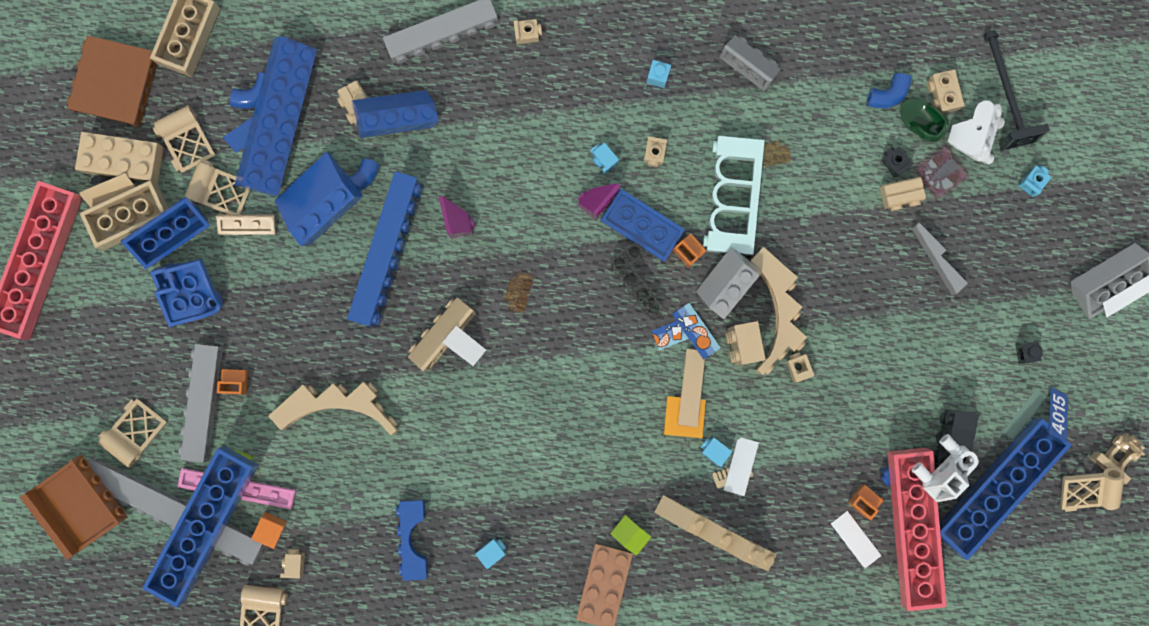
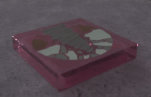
M947 147L914 169L936 200L968 178V175Z

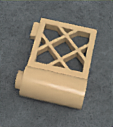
M189 105L154 122L153 130L157 137H162L174 158L171 162L176 171L180 170L181 173H184L197 166L198 162L202 163L203 160L207 161L216 156L194 111ZM197 128L199 132L197 141L187 139L189 131ZM175 138L183 139L181 149H174L170 141ZM186 141L196 143L193 154L184 152ZM199 145L206 146L210 154L205 157L197 156ZM183 153L193 156L191 163L185 167L181 163Z
M203 160L202 163L198 162L185 196L194 202L226 214H241L250 190L246 189L244 193L237 195L233 187L235 182L232 183L230 180L236 181V176L214 168L213 163ZM218 176H225L229 185L219 188L216 182ZM231 187L235 197L224 200L221 191ZM218 192L222 202L216 205L208 203L210 196ZM236 199L239 204L237 213L229 211L226 203Z
M131 399L124 407L126 412L108 431L104 430L98 437V444L128 468L137 462L143 451L167 424V421L138 399L135 401ZM137 405L143 408L144 417L134 418L133 410ZM156 418L161 422L156 429H148V419ZM144 420L145 430L135 432L134 421ZM130 421L131 432L123 433L118 429L123 422ZM145 433L146 441L142 446H139L135 442V434Z
M1107 468L1103 473L1063 477L1061 509L1065 510V512L1077 511V508L1099 506L1107 510L1118 509L1122 499L1124 472L1118 468ZM1098 480V483L1093 487L1088 486L1091 481ZM1068 483H1079L1073 489L1068 487ZM1082 488H1086L1088 491L1081 496L1077 494ZM1092 494L1096 495V500H1086ZM1072 496L1077 498L1073 502H1067Z
M244 585L241 593L240 626H245V621L248 624L246 626H254L253 623L259 618L266 626H273L274 624L275 626H280L282 606L286 605L288 594L285 593L284 589ZM247 609L254 610L258 617L250 621L246 616ZM267 612L276 613V620L271 624L264 617Z

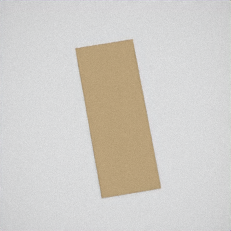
M124 173L81 191L79 194L89 207L92 208L135 188V186Z

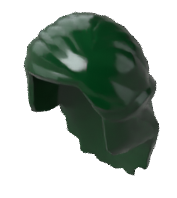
M909 98L908 101L905 100L901 104L900 119L908 130L917 134L919 138L928 142H937L948 132L949 121L937 107L928 105L918 98L914 100Z

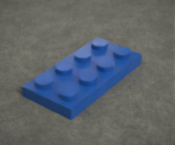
M620 189L600 222L663 262L666 261L685 231L684 228Z

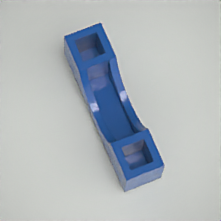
M425 499L402 500L396 506L397 517H400V525H397V535L401 536V544H398V555L402 556V564H399V575L403 576V581L425 580L428 578L427 557L420 555L414 549L411 542L413 528L417 523L426 519Z

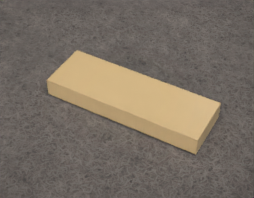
M218 214L216 216L218 235L276 234L275 214Z

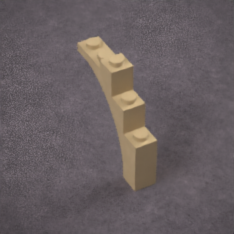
M763 247L750 261L762 270L760 276L770 291L775 307L776 328L773 343L768 356L765 358L766 360L762 361L755 369L759 375L764 373L768 375L775 367L773 363L777 359L781 360L787 354L786 349L791 352L795 350L800 351L806 344L804 340L807 336L790 322L791 320L794 322L801 315L799 311L803 308L786 293V291L790 292L797 285L795 280L798 277Z
M363 382L348 396L346 395L348 391L342 384L337 385V383H333L318 397L316 396L318 392L313 386L302 385L268 416L280 430H286L295 421L308 414L324 409L340 408L370 416L377 420L390 435H394L399 430L396 427L398 423L391 416L388 418L383 413L385 411L384 407L379 402L376 404L373 402L379 396L376 393L378 389L371 382L369 384Z
M664 495L662 496L654 513L746 563L769 571L773 565L776 553L726 529Z

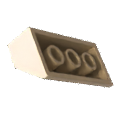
M459 298L451 299L445 306L447 310L444 314H439L434 319L433 323L435 325L431 329L427 328L421 335V342L418 345L415 343L408 351L410 353L408 358L424 372H428L448 348L442 342L455 326L463 330L476 314Z

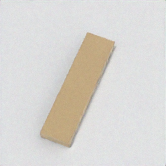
M686 349L678 425L697 428L705 359L703 360L698 351L693 349Z

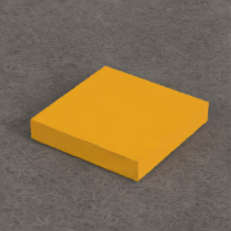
M667 396L664 435L703 438L706 400L700 399L698 426L695 428L678 425L681 397Z

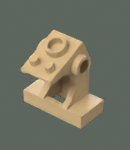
M1124 433L1114 438L1112 447L1105 455L1094 452L1089 458L1103 470L1118 468L1124 472L1125 466L1131 459L1136 461L1141 455H1145L1143 451L1145 447L1134 435L1130 437L1127 433ZM1120 449L1125 455L1118 462L1113 456ZM1124 473V484H1127L1131 478Z

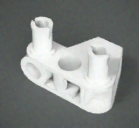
M991 101L980 102L975 109L973 119L952 125L948 142L973 160L982 161L985 165L986 163L987 165L991 164L994 161V155L990 152L997 129L1002 128L1005 124L1004 119L1001 118V106L993 104Z
M949 434L942 437L939 443L946 448L950 456L932 474L921 462L914 465L911 470L923 482V489L936 502L956 499L969 486L967 476L979 464L976 454L969 451L965 446H959Z

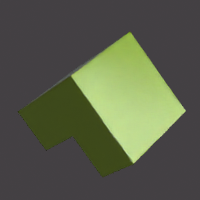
M626 515L610 533L620 544L636 556L652 537Z

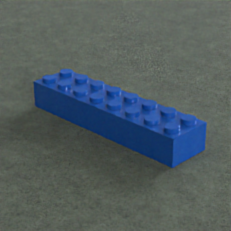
M283 36L274 38L234 185L265 195L278 196L317 49Z
M397 171L394 172L347 320L372 328L380 325L382 314H380L381 308L387 304L388 296H386L388 288H392L394 282L392 274L399 267L400 260H398L400 252L404 251L406 244L403 240L405 234H409L412 224L409 222L411 216L416 214L417 205L415 203L417 198H421L423 187H421V183L416 177Z
M1034 418L939 522L941 540L960 558L968 561L1072 445L1068 441L1065 442L1050 435L1049 424L1043 418Z
M226 446L217 448L142 587L143 590L176 608L185 603L259 464Z

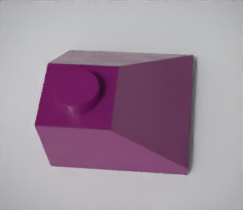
M616 183L591 188L588 192L584 191L578 198V206L596 220L619 193L621 185Z
M439 196L447 235L450 239L473 234L472 229L475 228L473 217L469 218L467 212L445 197Z

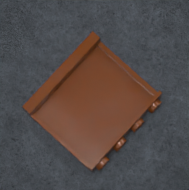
M87 35L86 41L82 44L83 52L81 59L77 63L78 71L72 81V93L67 100L68 109L75 113L81 112L140 128L157 66L150 59L152 51Z
M82 455L72 459L36 487L20 496V499L66 560L128 518L123 507L117 503L111 491L105 487L100 476L93 471L88 460Z

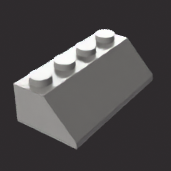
M1134 243L1071 281L1072 294L1088 319L1104 311L1103 302L1149 275V253Z

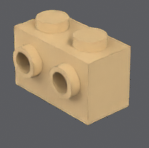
M955 70L933 74L928 78L927 89L932 93L933 99L931 103L933 106L937 107L943 114L957 111L964 107Z

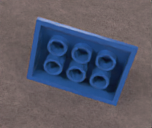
M327 151L275 200V203L291 235L300 246L311 245L364 196Z

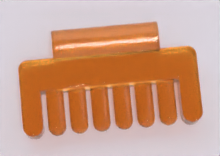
M779 141L764 144L763 167H766L767 164L771 166V161L772 165H776V162L778 165L781 162L784 164L785 159L787 163L791 161L787 146L780 147Z
M518 273L516 280L510 278L504 301L510 302L509 310L519 313L525 312L522 308L526 307L527 300L524 299H528V296L524 294L530 293L527 290H530L531 287L527 285H532L533 276Z

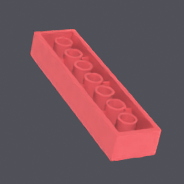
M41 181L37 182L0 281L1 333L18 339H31L82 201L80 195Z
M928 448L888 451L901 605L907 611L947 607L938 502L923 489V482L911 471L914 465L919 462L931 474L935 471L933 451Z

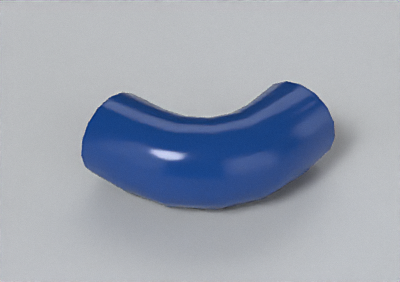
M264 73L257 74L255 85L251 89L241 90L234 88L230 95V106L241 109L255 108Z
M895 73L891 86L888 89L871 88L867 96L866 106L888 109L898 105L907 96L912 76Z
M362 159L357 172L347 176L361 192L373 183L380 165L373 160Z

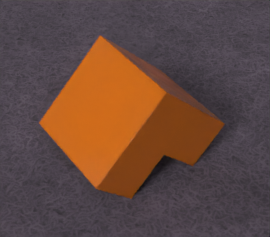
M690 233L672 251L689 268L707 250Z
M222 369L221 381L217 382V393L247 394L248 370Z
M862 484L847 503L865 518L872 520L879 512L877 508L884 500L866 485Z
M265 512L251 539L274 549L287 521Z

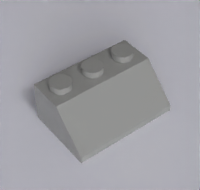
M735 35L723 48L720 58L765 91L780 72L779 65L775 61L765 58L759 49H753L749 46V43L743 37Z
M731 247L696 292L712 311L725 319L757 280L762 270Z

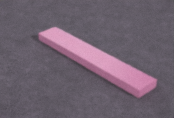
M181 468L178 487L195 490L204 472ZM250 481L240 500L292 509L296 490Z

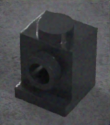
M900 146L897 149L894 147L890 148L884 153L886 157L881 160L894 178L914 165L913 161L909 160ZM895 157H898L900 163L895 161Z
M1038 342L1015 345L1019 364L1042 361L1043 351Z

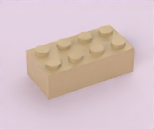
M174 0L150 59L160 66L193 77L220 7L212 0Z
M81 132L75 170L84 174L111 178L125 173L132 181H152L158 184L164 147L154 142Z
M148 181L81 212L80 216L95 248L104 251L121 243L122 239L168 209V206L158 184Z

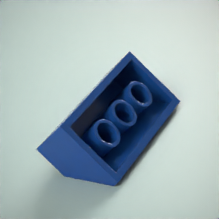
M426 90L352 100L360 138L434 127L438 123L435 103Z
M185 196L121 240V243L146 270L210 225L206 215L197 204Z

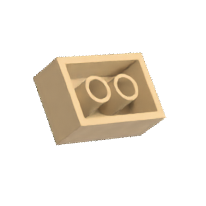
M758 321L735 325L727 329L728 332L725 333L727 344L731 345L732 351L729 352L731 363L739 366L766 360Z

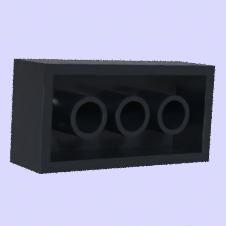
M945 409L940 416L941 432L938 431L936 436L938 447L933 452L935 470L950 456L946 448L939 443L941 438L947 434L959 446H965L972 452L979 414L953 409Z

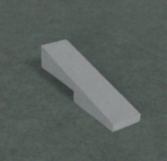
M920 223L914 225L911 229L951 295L958 294L968 283L941 256L946 249Z

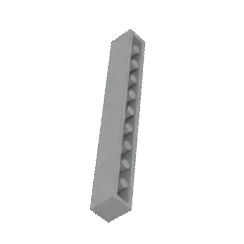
M88 458L90 467L100 476L102 483L111 491L113 497L118 499L117 502L124 506L130 505L135 508L136 512L143 515L147 513L153 516L152 519L159 523L165 522L170 525L169 528L174 530L188 504L187 502L97 458ZM227 523L215 547L222 550V554L228 557L235 556L239 558L240 563L249 566L250 564L257 563L265 545L252 540V534Z

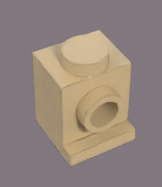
M536 19L514 21L516 44L539 42L538 36L542 35L541 24H537ZM525 28H531L532 30L530 32H526Z
M648 136L644 162L648 166L658 167L663 165L667 140ZM657 149L659 154L654 155L652 150Z
M799 352L789 356L790 360L786 361L793 383L814 376L806 354L801 355ZM797 363L801 365L799 371L795 369Z
M288 549L285 557L282 558V569H284V572L280 574V578L303 577L305 553L299 552V549Z

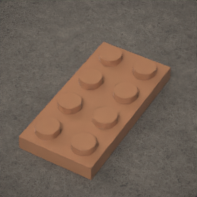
M595 543L576 620L597 626H615L633 553Z

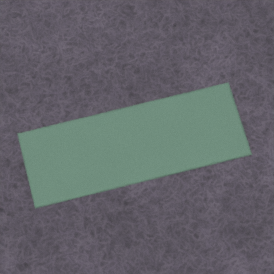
M1036 388L1003 432L1014 440L1047 396Z

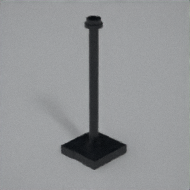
M996 30L988 31L984 34L985 42L989 41L1017 131L1010 132L999 143L1000 150L1004 151L1037 143L1050 131L1048 123L1031 128L1024 127L996 40L999 34L996 33Z

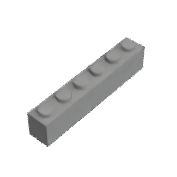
M478 0L385 36L383 40L393 63L397 62L399 64L407 61L410 56L415 55V57L425 54V51L428 49H439L446 42H457L464 35H475L482 28L491 29L496 25L495 23H498V18L491 0Z
M195 344V348L191 351L193 364L189 369L190 386L186 390L188 403L184 408L185 425L181 429L183 442L179 446L180 460L209 462L217 399V382L219 381L223 347Z

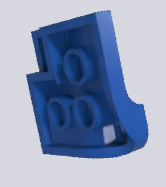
M202 258L183 263L162 265L150 272L157 288L154 292L169 327L214 315L223 307L221 294L215 290Z

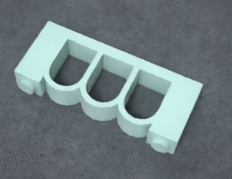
M718 136L717 141H713L712 152L716 153L715 158H719L714 172L719 182L712 192V202L717 209L711 214L709 220L711 231L708 232V236L704 235L703 247H706V252L727 253L732 247L741 255H753L764 140ZM728 159L753 161L751 181L725 178L720 172V164ZM722 186L749 187V208L723 205L717 198V190ZM720 212L748 214L746 234L719 231L714 224L715 216Z

